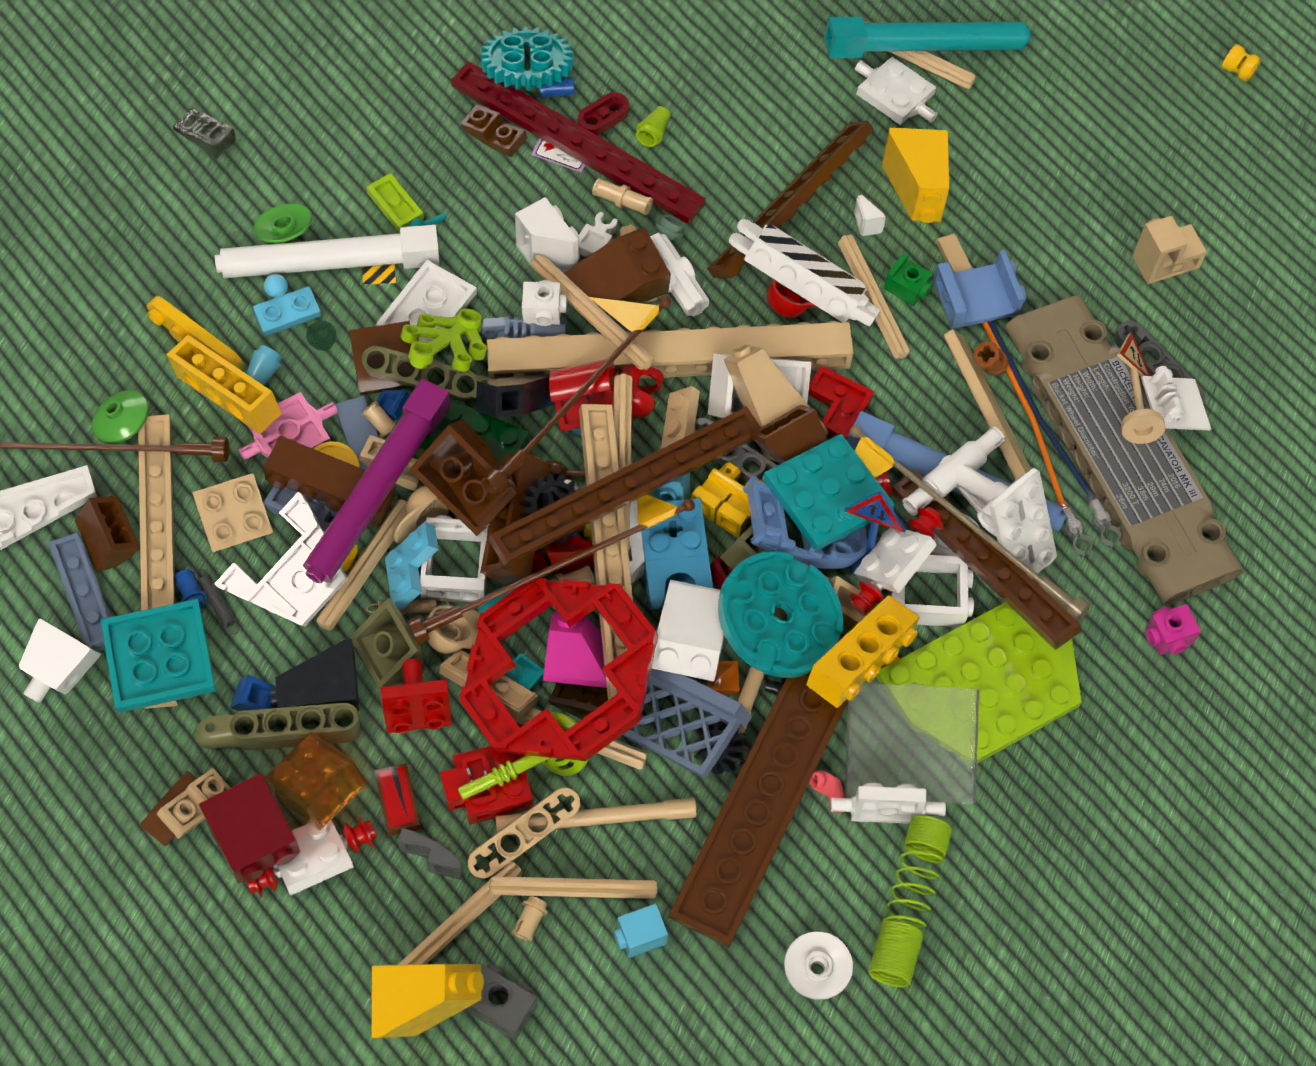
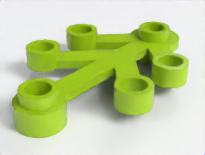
M461 309L455 317L420 314L416 326L412 324L404 325L400 337L404 342L411 344L408 355L411 365L419 369L427 368L428 365L432 364L434 355L450 344L454 354L452 367L458 371H468L472 359L483 360L487 353L488 347L482 342L479 335L482 331V316L472 309ZM435 326L451 327V328H450V329L435 328ZM462 335H466L470 342L468 352L462 342ZM419 337L435 338L430 343L419 341Z

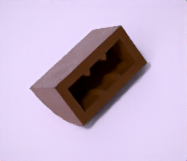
M94 497L87 500L76 517L75 522L96 571L108 570L121 565L130 559L140 546L118 497Z

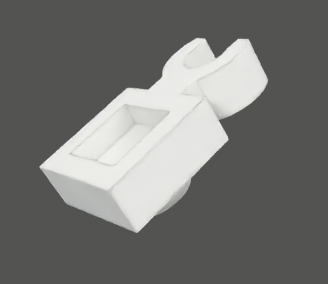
M599 212L595 217L594 227L586 224L579 234V254L587 258L611 242L612 234L616 231L617 219L614 218L610 224L602 223L604 213Z

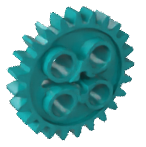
M524 27L523 31L513 28L512 33L503 30L502 36L494 34L493 40H486V46H482V71L487 72L488 79L494 78L495 84L504 82L505 88L515 85V90H518L521 86H525L527 91H530L531 86H536L541 90L542 84L552 87L553 81L562 82V76L568 77L569 71H572L573 51H571V44H567L566 38L559 39L558 33L550 35V30L548 29L544 32H539L538 27L533 31H529L527 27ZM524 46H529V71L525 70Z

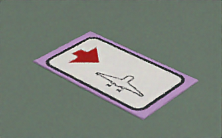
M539 138L531 153L533 156L578 172H582L585 166L584 163Z

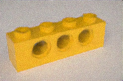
M187 335L166 354L176 376L257 433L261 434L282 414L270 389L190 335Z
M888 595L813 665L806 685L836 708L846 699L852 701L860 692L865 681L868 683L872 682L878 675L881 666L884 663L889 665L896 658L901 646L908 647L913 642L918 633L915 627L920 617Z

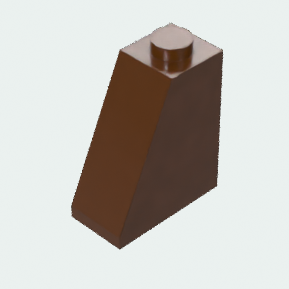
M804 405L794 408L750 433L752 439L779 464L828 441L817 411Z

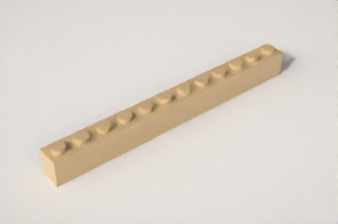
M838 321L820 324H810L807 322H801L796 325L769 324L757 327L740 325L736 328L713 326L706 329L690 330L688 328H680L673 331L652 329L641 332L634 339L653 357V363L650 367L660 370L664 378L710 376L712 374L713 353L732 354L735 348L745 344L762 348L770 358L811 362V371L818 370L820 365L830 370L850 369L853 358L850 323H840ZM597 332L587 333L586 335L558 334L547 337L530 335L525 338L497 337L495 339H487L489 378L501 379L550 374L552 370L608 359L617 348L602 334ZM622 353L614 360L616 375H618L621 367L634 365ZM642 375L640 377V379L652 378L648 375Z

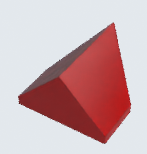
M576 536L572 540L567 539L562 544L554 541L546 545V549L553 565L593 545ZM592 553L554 572L555 574L562 573L564 575L584 568L587 565L589 567L594 566V555Z

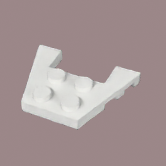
M298 492L279 512L302 534L296 543L259 583L254 581L238 564L233 563L214 584L220 589L297 624L306 626L345 584L348 577L342 566L330 583L322 582V584H318L305 575L306 570L303 564L324 532L306 497Z

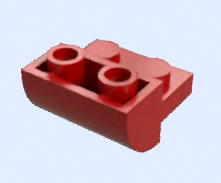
M607 359L551 371L549 377L551 402L555 401L557 412ZM614 362L560 418L559 425L561 431L581 428L579 416L581 404L612 405L613 408L614 377L616 376Z

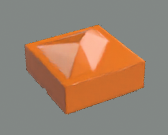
M719 661L715 680H706V686L723 695H739L738 661Z

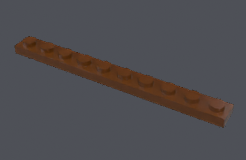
M746 406L490 534L488 541L504 566H507L753 440L750 433L761 427Z

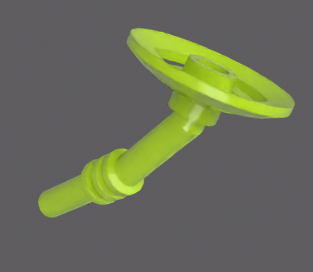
M551 713L564 732L577 723L565 714ZM526 755L512 763L507 761L506 766L500 764L499 769L496 767L492 768L491 773L459 787L458 791L462 799L465 800L497 784L501 787L504 785L503 781L509 783L510 778L515 780L518 774L540 763L555 774L571 776L580 772L587 764V761L557 760V758ZM570 761L574 762V765L570 768H559V766H564Z

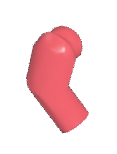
M823 770L814 771L809 785L815 791L828 797L830 808L831 797L845 798L842 783L838 778Z

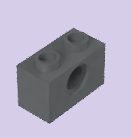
M481 964V973L484 977L482 1000L464 1010L516 1041L537 1008V997L534 996L535 991L523 982L517 981L514 984L504 978L506 974L495 965L488 964L486 967ZM496 992H502L508 996V1000L502 1005L492 1004L489 998Z

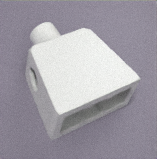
M39 619L19 664L21 670L33 676L23 694L38 703L42 702L50 687L66 695L97 661L101 654L53 625Z

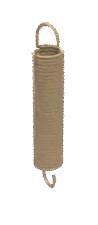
M444 599L412 600L405 608L398 610L400 614L430 613L437 607V601H446L448 605L449 602ZM378 601V604L368 605L366 607V610L370 613H374V611H369L368 607L372 605H378L379 607L384 601Z

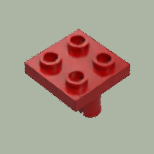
M408 659L402 663L404 685L380 687L387 733L403 734L411 730L427 728L436 730L444 726H452L447 679L424 682L420 660Z

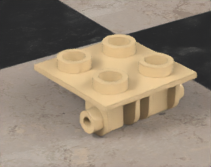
M253 473L192 492L212 553L273 533Z

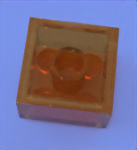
M313 732L264 777L280 802L319 831L367 785L366 780L352 759Z

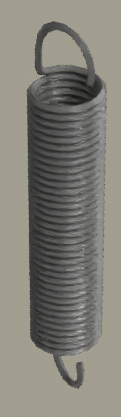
M196 569L197 582L202 591L205 592L209 603L226 632L232 635L237 634L240 630L238 624H236L238 626L236 633H230L226 629V627L235 624L236 619L219 589L214 584L213 579L207 573L199 579L196 571L203 569Z

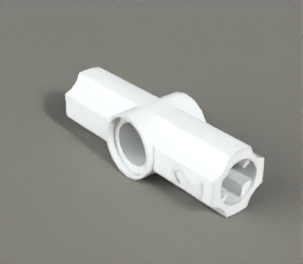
M656 233L650 236L671 273L669 292L673 294L687 316L694 317L701 314L709 306L710 300L696 281L695 272L690 261L685 256L680 257L665 234Z

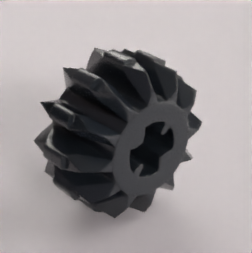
M719 721L708 725L710 736L721 735L728 724ZM703 728L696 730L701 739L695 740L692 744L705 740ZM739 728L712 768L714 774H723L724 770L727 773H732L736 770V764L742 765L745 762L741 752H748L750 749L747 746H743L742 741L748 735L746 733H738ZM707 747L700 749L694 755V758L703 759L704 762L708 756Z

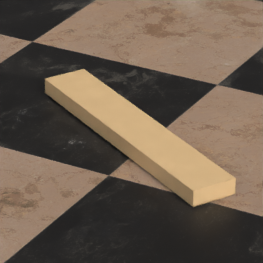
M952 329L944 334V338L989 428L997 427L1003 433L1005 442L999 445V448L1015 480H1017L1023 474L1028 473L1031 467L980 366L974 360L973 353L965 337Z

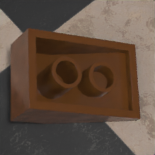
M645 227L615 238L564 272L588 297L634 303H644L667 294L671 277L670 271Z
M463 419L448 425L409 469L476 536L480 535L519 492L511 478L508 479L510 483L509 489L501 497H495L485 490L481 482L482 478L491 469L499 471L502 466L486 442Z

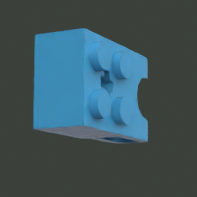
M701 498L692 499L695 502L694 510L690 512L683 511L641 531L645 559L644 577L649 610L663 609L665 593L668 590L670 580L713 588ZM673 500L665 502H668L675 506H680L683 504L684 500Z

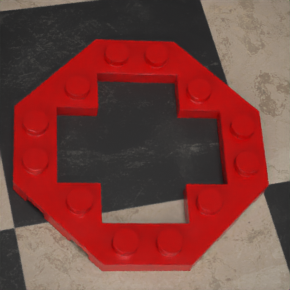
M538 578L515 589L479 615L476 627L478 633L475 645L471 647L466 668L468 671L465 687L461 688L459 700L496 752L587 761L641 721L658 634L620 584L606 583L605 586L592 585L588 581L563 580V582L547 581L546 578ZM552 605L569 627L597 609L628 649L601 668L618 691V694L565 732L548 708L519 727L490 686L516 667L500 642Z

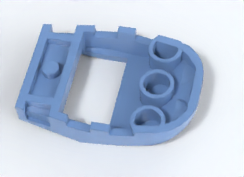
M751 476L744 486L743 491L748 495L754 535L751 539V544L767 552L774 551L792 554L794 559L808 566L812 564L816 568L824 569L848 567L867 552L865 526L816 552L802 534L804 549L796 547L795 541L788 539L784 508L765 483L758 482L757 476Z

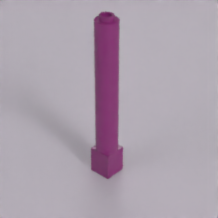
M424 379L420 380L402 407L403 415L304 562L305 575L310 580L318 584L331 582L428 434L432 436L451 407L448 391Z

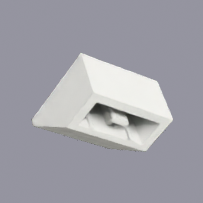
M546 197L515 213L516 247L530 265L537 255L546 256L558 269L565 271L578 263L580 258L578 252L579 235L572 226L568 227L560 209L556 205L552 206Z

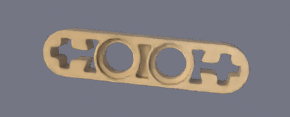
M561 787L549 794L474 849L468 858L470 872L475 877L488 878L574 816L580 807L578 794L568 787ZM563 793L565 797L572 795L574 800L571 801V806L573 808L568 812L564 808L557 811L555 814L560 819L553 822L550 813L543 806L549 802L552 809L558 805L559 799L557 797ZM534 813H541L547 818V826L541 832H534L528 826V819ZM507 833H514L520 839V846L514 852H507L501 847V838ZM495 843L498 853L505 857V859L498 862L496 856L490 860V869L488 871H485L483 868L476 870L474 867L477 863L476 856L481 854L483 857L491 854L493 850L488 846Z

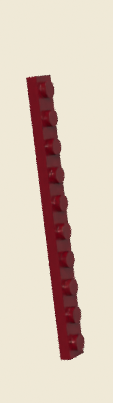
M468 61L451 79L453 88L489 109L500 113L501 116L621 186L627 185L631 191L653 198L652 204L688 225L705 206L706 198L525 93L515 90L511 85L505 88L504 82L495 84L494 78L488 79L487 72H483L480 67Z

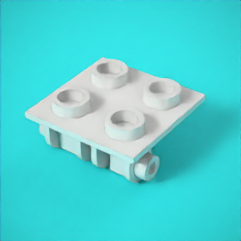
M1166 366L1158 367L1155 370L1154 376L1141 377L1150 408L1162 415L1165 420V428L1211 430L1195 379L1172 378V371L1167 369Z

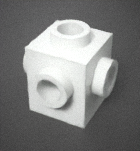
M548 280L524 282L522 297L523 322L527 324L535 323L540 326L560 325L561 313H566L567 295L561 294L560 283Z

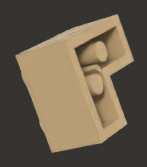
M1169 216L1162 219L1154 218L1145 224L1132 257L1146 283L1151 284L1200 268L1207 251L1191 224L1179 227L1174 218Z

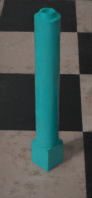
M829 17L823 39L829 58H862L863 52L1023 50L1026 44L1030 42L1031 34L1029 27H1026L1023 21L864 23L862 17Z

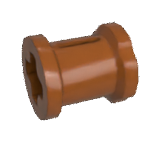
M985 341L975 348L973 353L974 360L987 374L996 376L1007 369L1008 357L995 343Z

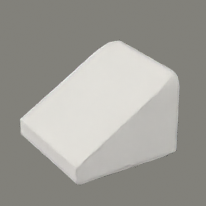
M859 195L856 200L854 215L860 234L867 236L882 233L886 219L885 215L863 195Z

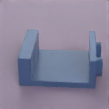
M1005 250L999 251L995 264L955 273L952 272L949 262L937 264L933 281L951 329L1019 315L1022 304L1026 300L1024 287L1017 282L1014 262L1008 259Z

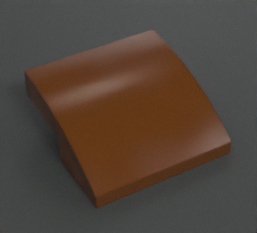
M410 321L349 330L360 395L409 387L369 375L363 367L362 355L367 348L372 346H380L409 354L411 344L404 342L400 336L403 326L410 324ZM374 354L368 359V365L373 369H379L385 363V358L380 354ZM404 362L399 365L397 372L402 377H409L414 373L415 367L409 362Z

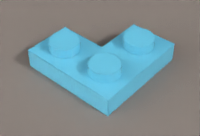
M424 522L385 557L390 598H392L396 607L400 610L405 608L422 592L418 568L439 550L435 526L430 523Z

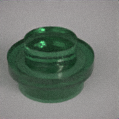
M318 321L308 327L306 338L313 348L324 351L333 346L337 339V332L331 323Z

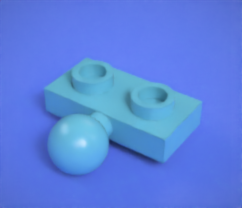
M272 274L265 279L264 290L267 295L274 299L253 306V312L264 337L321 317L320 309L310 286L286 294L288 283L282 275Z

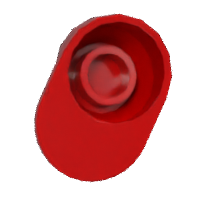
M775 279L772 280L766 291V299L772 310L785 318H795L804 313L808 308L816 306Z

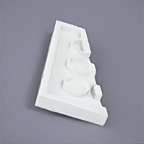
M88 466L1 490L0 550L79 508L89 498L97 497Z

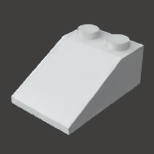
M713 353L708 405L709 415L724 418L743 408L723 360L732 354ZM771 358L807 403L811 362Z

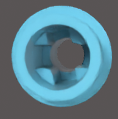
M261 345L258 350H254L246 374L262 385H265L281 367L279 362L282 356L275 350Z

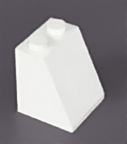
M670 580L657 630L658 639L652 669L709 681L715 680L725 639L718 615L720 590Z

